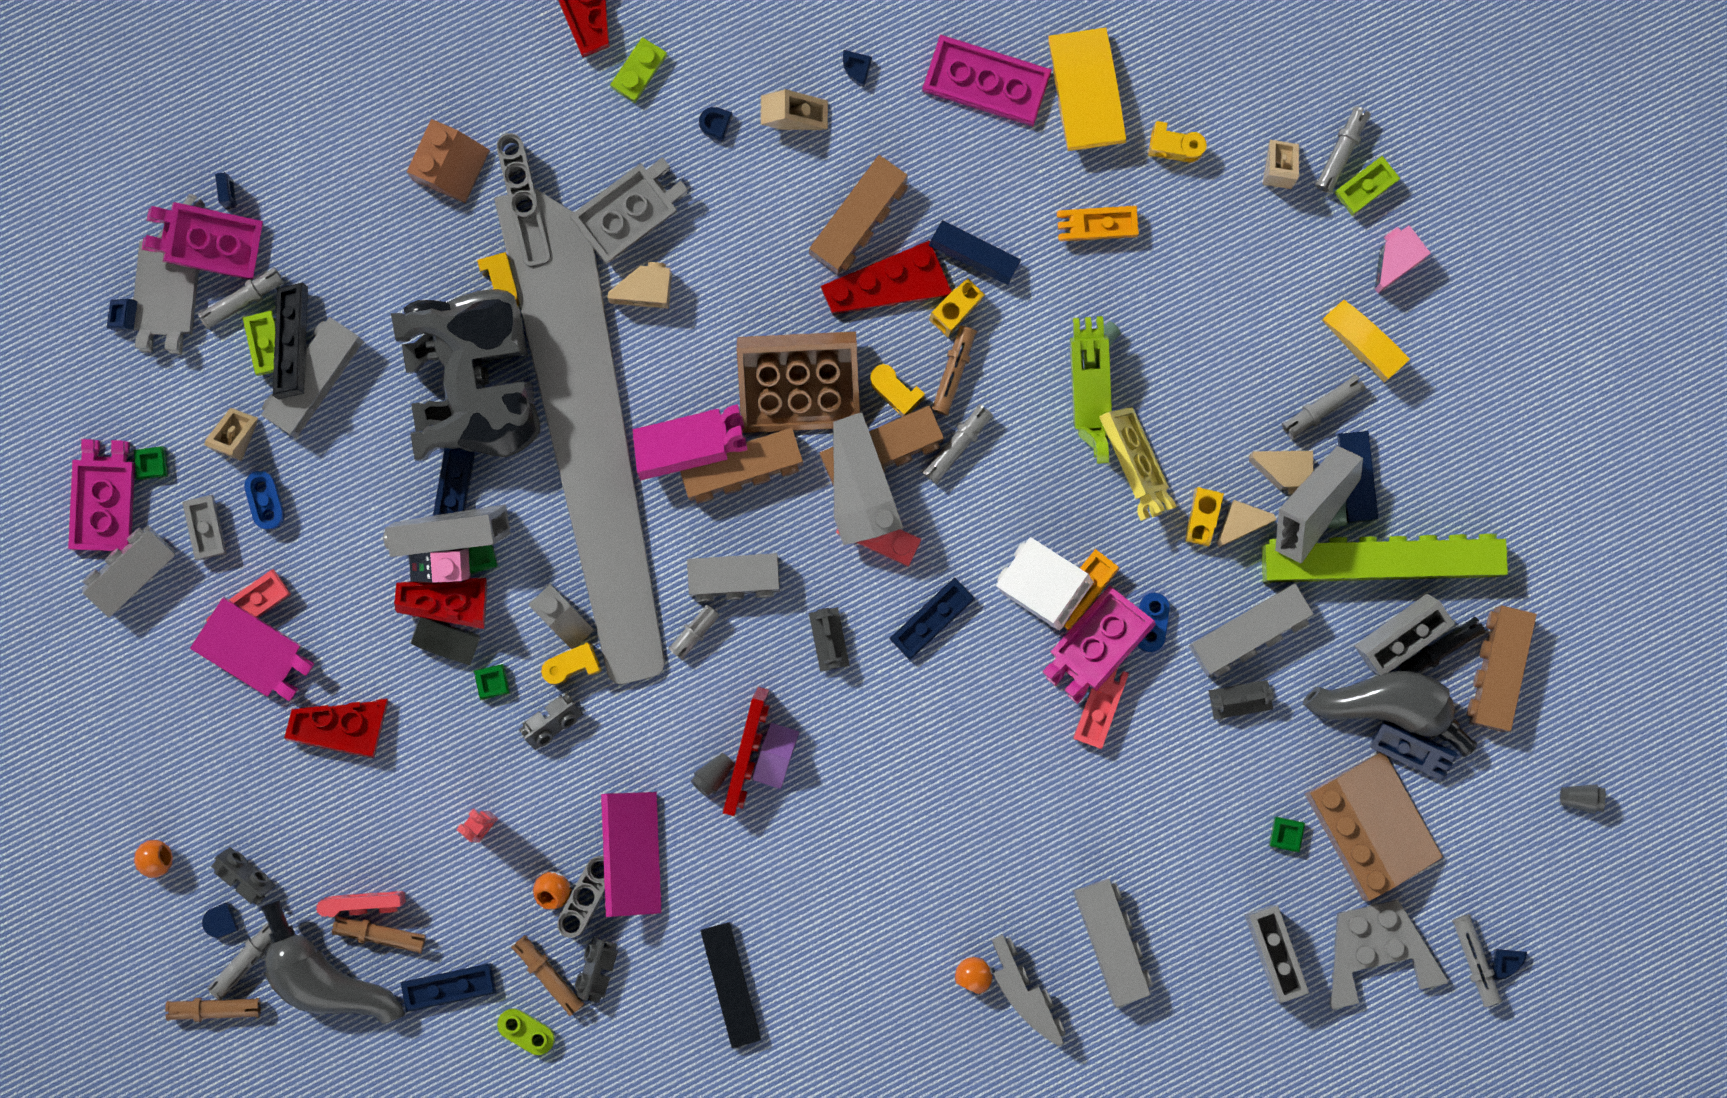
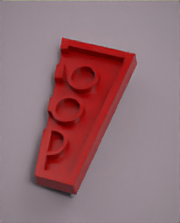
M930 241L921 243L821 285L822 293L832 315L867 310L885 305H898V303L918 302L930 298L947 297L952 291L933 248L929 246Z
M758 687L752 697L723 814L735 816L738 808H744L748 791H744L743 787L745 780H751L755 763L750 761L753 751L758 752L763 734L758 733L761 722L765 723L770 705H767L766 702L769 689Z

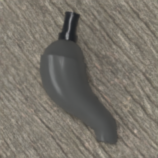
M1407 671L1385 673L1351 686L1333 690L1317 687L1303 701V705L1325 719H1381L1394 723L1410 733L1414 732L1417 735L1429 737L1437 735L1442 741L1447 740L1463 757L1470 755L1477 747V742L1472 740L1460 728L1459 722L1454 719L1455 708L1449 689L1436 679L1420 673Z
M280 900L262 907L271 930L269 936L272 942L265 958L266 970L264 975L271 988L283 1001L298 1010L315 1014L354 1013L372 1015L382 1024L392 1022L405 1015L401 1003L390 990L344 974L329 963L323 952L317 950L311 941L304 936L296 935L292 925H288Z

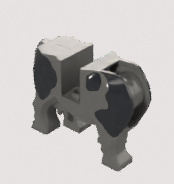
M499 289L475 291L448 302L417 300L404 307V313H391L394 336L397 342H408L418 335L425 334L415 343L402 344L406 373H417L429 360H439L444 365L442 386L446 400L442 402L428 401L425 404L411 403L416 432H411L410 435L415 461H425L432 452L442 448H462L468 452L473 451L492 456L509 457L524 450L540 434V421L535 407L533 384L518 382L485 388V385L489 384L487 368L482 367L481 364L482 362L528 355L523 322L514 295Z

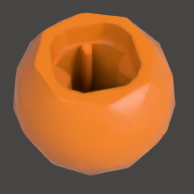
M147 840L140 844L135 851L134 864L136 870L148 878L160 877L166 874L172 866L173 856L170 847L160 840Z
M546 872L536 879L532 889L537 904L549 910H556L564 906L571 895L569 881L559 872Z
M969 957L961 961L955 972L956 984L979 995L987 991L993 979L990 965L984 959L978 957Z

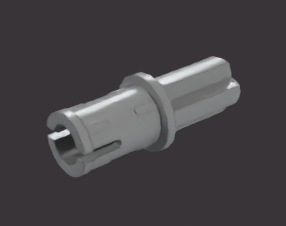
M706 605L689 625H684L685 630L668 649L676 656H679L681 660H684V657L697 642L704 640L702 636L719 618L718 612L711 606Z

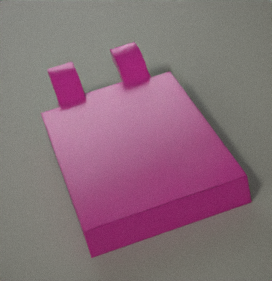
M177 202L172 203L171 210L151 206L148 209L146 221L164 223L162 238L146 235L143 238L141 250L163 253L162 262L247 280L253 279L263 221Z
M738 404L727 407L722 414L718 408L632 429L637 474L640 481L728 460L727 453L748 450L745 437L743 438L742 431L745 428L744 420L740 416Z
M81 439V460L72 459L68 549L114 551L118 548L121 551L129 544L127 538L132 534L135 462H126L130 442L111 440V457H99L100 441Z
M1109 586L1050 651L1055 660L1042 672L1046 675V679L1054 686L1061 681L1065 672L1075 679L1064 690L1068 693V697L1078 704L1085 696L1089 686L1097 691L1153 629L1156 623L1137 606Z
M225 597L221 599L190 647L194 652L268 697L272 690H274L289 702L298 691L297 687L284 680L291 668L293 667L307 676L315 664L297 653L301 644Z

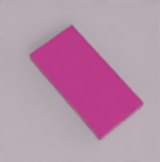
M940 34L922 92L1034 127L1052 69Z
M657 792L601 794L606 917L661 913Z

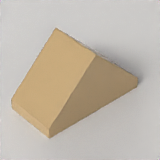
M1270 139L1262 185L1292 189L1299 177V144Z
M230 408L206 438L204 445L215 452L242 461L258 418Z
M1233 500L1229 505L1216 543L1220 548L1273 523L1277 519L1272 513Z

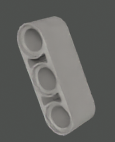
M596 856L587 863L558 918L557 927L564 937L574 938L583 934L605 894L604 878H598L593 872L595 863L604 861L603 856ZM584 888H589L594 893L595 898L590 905H584L579 900V893ZM569 915L576 916L580 921V927L576 932H570L565 927V919Z

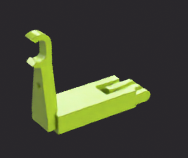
M1103 316L1096 317L1097 328H1092L1091 317H1085V329H1080L1079 318H1073V338H1070L1073 425L1075 429H1078V436L1093 448L1097 464L1109 463L1108 436L1099 416L1112 411L1109 338L1107 335H1104Z

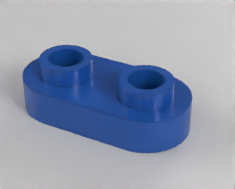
M255 471L246 478L244 484L253 521L264 530L277 529L283 523L285 514L276 481L270 474L264 471ZM265 482L266 490L258 492V484ZM273 510L274 518L267 521L265 519L266 512Z
M1153 592L1145 595L1138 607L1156 623L1151 630L1156 635V640L1148 642L1144 638L1137 645L1140 650L1147 653L1155 652L1164 645L1170 610L1167 598L1160 593ZM1151 602H1157L1160 605L1159 612L1153 613L1150 610L1149 605Z

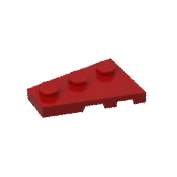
M378 699L372 702H352L346 705H325L291 709L284 739L290 742L374 759L389 701L388 699Z

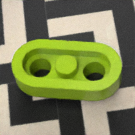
M511 1008L504 1011L498 1018L497 1027L499 1033L529 1053L543 1055L554 1046L555 1035L553 1030L526 1012L517 1008ZM509 1019L517 1021L518 1026L515 1030L508 1028L507 1022ZM536 1034H540L544 1038V1042L540 1046L533 1042V1037Z

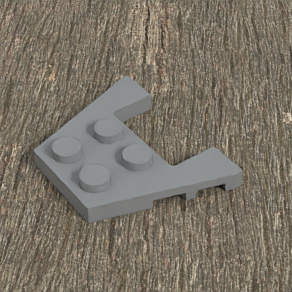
M1399 900L1337 913L1334 946L1335 958L1334 970L1332 972V994L1330 997L1331 1009L1359 1004L1352 975L1354 971L1412 959L1419 989L1448 983L1447 978Z

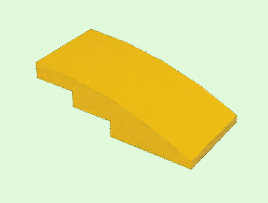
M1106 27L1048 36L1053 76L1058 95V107L1067 150L1074 151L1126 143L1119 90Z

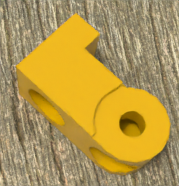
M1161 121L1154 123L1148 156L1193 163L1198 161L1207 147L1206 140L1200 133L1190 132L1182 134L1166 131L1168 123Z
M504 252L478 259L479 270L483 276L490 275L493 289L508 291L514 295L518 306L517 290L507 253Z
M967 278L931 312L929 321L949 338L958 325L981 302L985 294Z
M882 364L872 370L870 376L871 386L901 417L910 414L925 399V393L916 386L910 391L896 378V372L891 366Z
M1200 487L1194 489L1193 503L1185 537L1186 542L1210 546L1224 493Z
M585 643L545 661L542 665L541 673L544 680L548 683L561 685L567 682L570 676L587 670L588 675L593 676L603 670L592 644Z

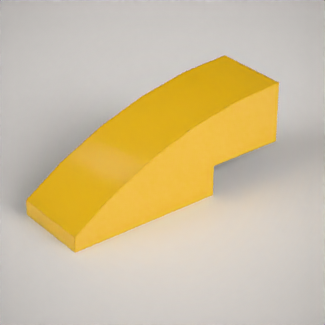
M1346 300L1341 301L1322 319L1361 363L1365 362L1384 383L1410 360L1383 331Z

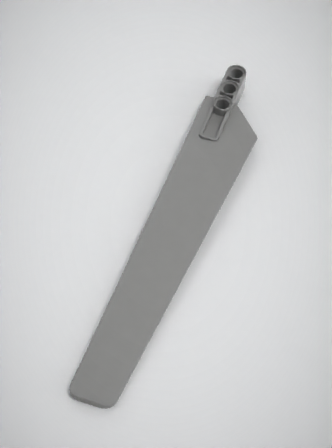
M506 133L497 141V152L507 195L495 197L494 201L517 290L518 302L607 674L614 683L627 684L659 675L664 668L665 658L595 250L570 219V215L574 212L534 188L526 150L521 138L516 134ZM509 143H515L519 146L518 152L514 155H506L503 149ZM514 172H524L526 174L525 180L520 184L512 183L510 177ZM522 200H529L533 203L530 211L522 213L517 210L518 203Z

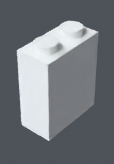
M1030 537L1026 543H1022L1017 548L1015 559L1011 565L1001 571L996 587L1003 595L1060 631L1094 581L1088 573Z

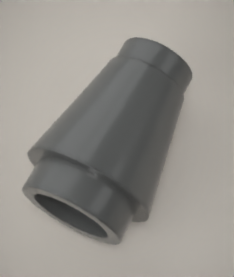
M721 753L694 772L691 783L706 797H709L712 793L716 794L735 764L726 754Z
M1598 784L1561 787L1560 805H1566L1567 807L1596 814V811L1604 812L1606 790L1605 788L1598 787Z

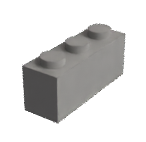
M149 525L143 530L140 527L137 528L127 538L129 542L127 546L121 551L118 548L115 549L105 559L107 564L99 572L94 569L82 581L85 584L82 587V593L108 618L175 556L174 549Z
M777 553L687 559L689 596L696 597V602L714 601V596L726 595V600L744 599V594L756 593V598L774 597V592H780Z
M1425 594L1354 646L1368 668L1381 676L1389 673L1455 624L1442 603L1431 595Z
M1270 905L1244 914L1275 1001L1283 1003L1309 994L1278 905Z

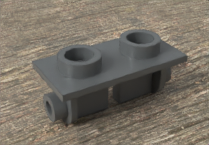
M838 607L831 609L823 608L809 613L820 672L850 666Z
M1268 680L1208 690L1214 720L1273 709L1272 700H1274L1272 688H1269Z
M567 693L565 696L560 695L544 707L550 716L545 719L539 711L522 723L523 727L519 731L524 736L525 741L536 750L547 745L563 729L573 726L577 719L584 714Z
M231 847L214 858L216 861L211 866L215 870L214 874L219 876L230 887L236 880H239L241 883L235 891L250 904L255 903L258 906L264 900V895L276 886L264 872L257 870L246 861L240 852L233 850Z
M593 937L592 942L587 945L584 952V960L586 961L582 973L578 974L575 982L576 995L581 999L600 1003L601 998L605 997L610 977L602 975L600 972L601 969L613 970L618 954L616 943L604 942L597 937Z

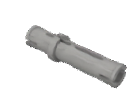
M1353 107V111L1344 129H1340L1338 133L1339 139L1315 184V187L1318 189L1323 187V192L1332 194L1355 145H1359L1361 141L1360 134L1368 118L1371 116V113L1367 110L1365 113H1362L1364 109L1361 107Z
M273 267L255 280H247L245 286L208 309L198 313V316L209 330L255 300L257 302L263 300L262 296L283 285L285 282L277 269Z
M1353 375L1352 378L1313 404L1303 406L1300 413L1282 423L1285 433L1289 431L1288 437L1294 439L1310 426L1316 427L1321 423L1322 418L1359 393L1366 390L1362 381L1358 383L1357 381L1360 378L1357 375Z
M979 404L965 423H960L957 426L958 431L922 473L937 485L971 442H976L978 433L994 415Z
M1467 914L1453 919L1452 922L1455 925L1462 949L1472 972L1470 979L1476 983L1483 1006L1488 1007L1502 1002L1493 979L1494 970L1489 968L1472 923L1471 915ZM1466 933H1468L1470 936L1471 942L1477 955L1476 958L1472 953ZM1478 963L1481 966L1488 988H1485L1477 966Z
M268 922L257 935L245 942V947L207 987L215 998L223 1000L259 959H263L266 956V951L272 944L269 936L271 930Z

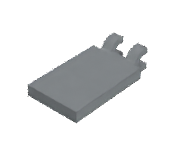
M663 157L647 170L641 163L570 215V219L606 265L675 214L677 209L673 203L681 200L688 194V189L682 181H679L668 191L658 181L659 178L670 171V166Z
M139 241L133 300L138 301L133 330L139 331L136 336L135 348H138L140 352L153 353L154 335H167L165 350L169 351L170 354L182 355L183 334L193 333L199 269L162 262L163 253L141 250L143 241Z

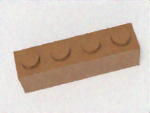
M878 155L810 246L809 255L837 275L842 269L847 271L856 259V256L853 254L859 246L864 248L873 237L874 233L871 230L876 223L882 224L889 216L891 209L888 207L893 200L897 199L899 201L909 188L906 185L908 175L881 155Z
M930 405L869 431L883 472H886L884 467L893 463L899 467L913 460L912 455L921 451L924 455L940 449L939 444L944 440ZM833 447L819 453L834 488Z
M789 428L748 441V450L727 453L728 460L680 471L689 500H696L697 504L714 499L713 494L724 491L725 495L742 490L741 485L753 482V485L756 486L769 482L771 480L770 476L781 473L782 477L799 472L798 467L803 466V460L793 429Z
M1502 605L1495 607L1494 611H1490L1486 623V628L1490 629L1488 640L1483 641L1480 650V658H1483L1481 670L1478 669L1476 671L1473 686L1477 687L1475 699L1471 698L1467 708V716L1470 717L1469 724L1500 732L1511 731L1537 614Z

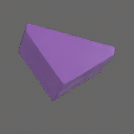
M774 723L770 724L760 750L752 780L779 789L782 788L799 731Z

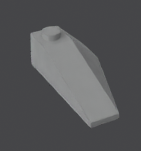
M860 412L834 421V519L843 545L876 538L902 529L903 526L863 413Z

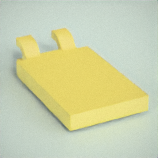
M1133 407L1110 411L1099 416L1136 499L1140 498L1137 508L1140 521L1150 518L1147 510L1148 506L1152 518L1161 515L1165 511L1162 502L1165 504L1167 511L1176 508L1175 501L1167 493L1169 486Z

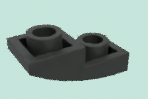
M419 617L410 643L436 655L471 665L480 637L479 634L451 627L448 622Z

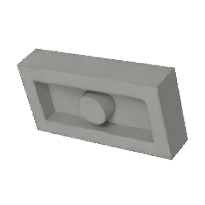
M208 495L182 502L195 560L199 561L227 554L214 496Z

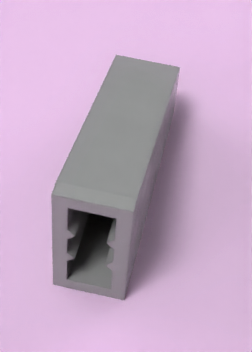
M1339 446L1335 447L1279 508L1275 551L1299 563L1305 560L1360 481L1363 464L1362 457Z
M506 504L394 522L385 527L383 540L386 549H389L390 557L494 545L511 534Z

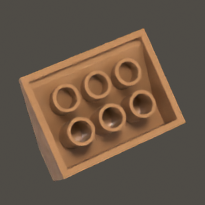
M856 331L737 337L736 350L740 413L745 427L742 429L743 433L783 431L792 428L793 431L833 429L834 421L860 413Z
M1381 752L1304 793L1364 901L1375 899L1443 858L1387 755Z

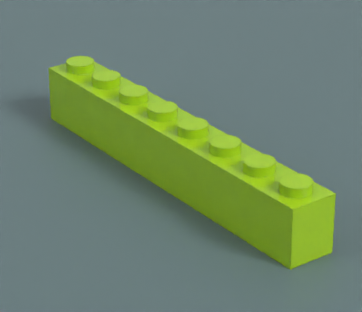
M1466 534L1449 535V540H1437V535L1419 536V541H1407V536H1390L1389 541L1377 542V537L1375 536L1359 537V542H1347V537L1329 538V543L1316 542L1305 560L1299 563L1275 551L1276 539H1269V544L1261 547L1263 583L1503 577L1508 575L1506 539H1497V534H1479V539H1467Z

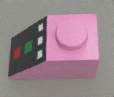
M1410 225L1402 231L1399 227H1396L1384 237L1387 242L1380 248L1375 282L1377 293L1383 291L1431 254Z
M469 548L409 555L411 582H452L471 578L469 572Z

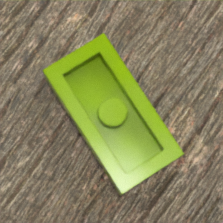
M642 37L611 82L610 87L636 103L668 56L667 52Z
M1381 156L1338 188L1334 194L1353 216L1401 178L1386 159Z
M271 310L242 317L255 375L261 376L273 373L276 322L274 312Z

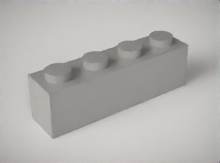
M331 317L326 322L322 321L319 323L313 333L315 338L309 346L306 345L304 394L279 400L271 394L262 406L264 411L261 415L296 439L364 342L358 335Z
M1295 583L1188 646L1205 675L1208 676L1214 673L1217 678L1232 669L1229 663L1238 658L1243 663L1257 655L1258 653L1255 648L1266 643L1269 648L1284 639L1281 633L1291 628L1295 633L1310 624L1307 618L1314 614Z
M1104 879L1073 890L1113 1005L1117 1008L1150 996L1149 988L1153 987V983L1148 970L1142 971L1138 959L1143 958L1137 940L1132 942L1128 930L1132 929V925L1127 912L1121 913L1117 901L1122 900L1117 883L1111 884L1110 879Z

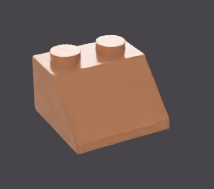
M431 119L408 167L407 174L412 181L466 204L490 150L462 132Z

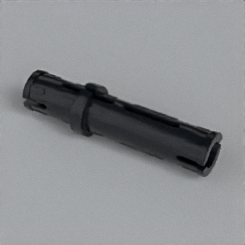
M1471 618L1465 624L1430 646L1426 645L1419 653L1399 665L1401 671L1421 673L1430 666L1432 668L1436 667L1441 659L1479 635L1484 634L1485 629L1482 623L1477 625L1479 622L1478 618Z

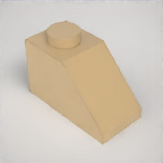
M787 89L761 95L760 125L780 130L828 129V100Z
M649 262L648 266H639L608 292L607 298L609 303L669 309L672 280L671 269L665 268L666 264L659 262Z
M1253 451L1249 455V462L1278 490H1288V495H1292L1314 471L1313 451Z

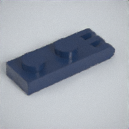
M1384 720L1370 743V748L1439 780L1446 778V771H1450L1453 766L1452 762H1455L1458 757L1455 751L1414 732L1410 733L1398 725Z

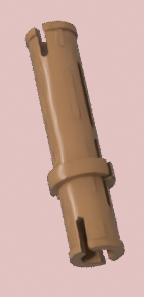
M959 326L952 350H948L947 353L949 359L933 406L931 407L932 411L946 416L949 415L965 364H968L971 359L969 353L977 334L976 330L966 326ZM961 345H963V349H962L960 358H959V360H958L957 367L955 368L954 366H955V363H956V360H957V357H958V354H959ZM951 374H953V378H952V381H951V384H950V387H949L947 396L945 397L944 395H945V392H946V389H947V386H948V383H949Z
M340 916L335 917L336 922L333 923L332 935L356 939L361 944L370 942L418 954L423 952L422 948H424L426 935L371 924L370 920L366 919L357 921Z
M524 935L511 946V949L528 966L527 971L530 974L533 973L567 1012L569 1017L584 1005V1002L578 998L547 961L549 959L547 955H542L528 939L527 935Z
M195 998L193 1001H167L165 1012H168L165 1017L167 1021L193 1019L194 1022H201L202 1019L260 1018L261 1007H258V1005L261 1004L260 998L233 1000H202V998Z

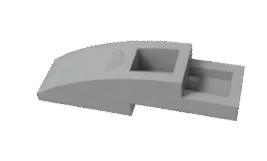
M1002 934L991 938L1003 966L992 971L1007 1000L1018 1014L1043 1037L1058 1046L1064 1044L1061 1036L1065 1035L1066 1032L1059 1017L1053 1019L1049 1008L1054 1005L1047 990L1041 991L1038 985L1029 989L1026 988L1025 985L1030 983L1024 967L1017 968L1013 956L1018 954L1011 938L1005 940Z

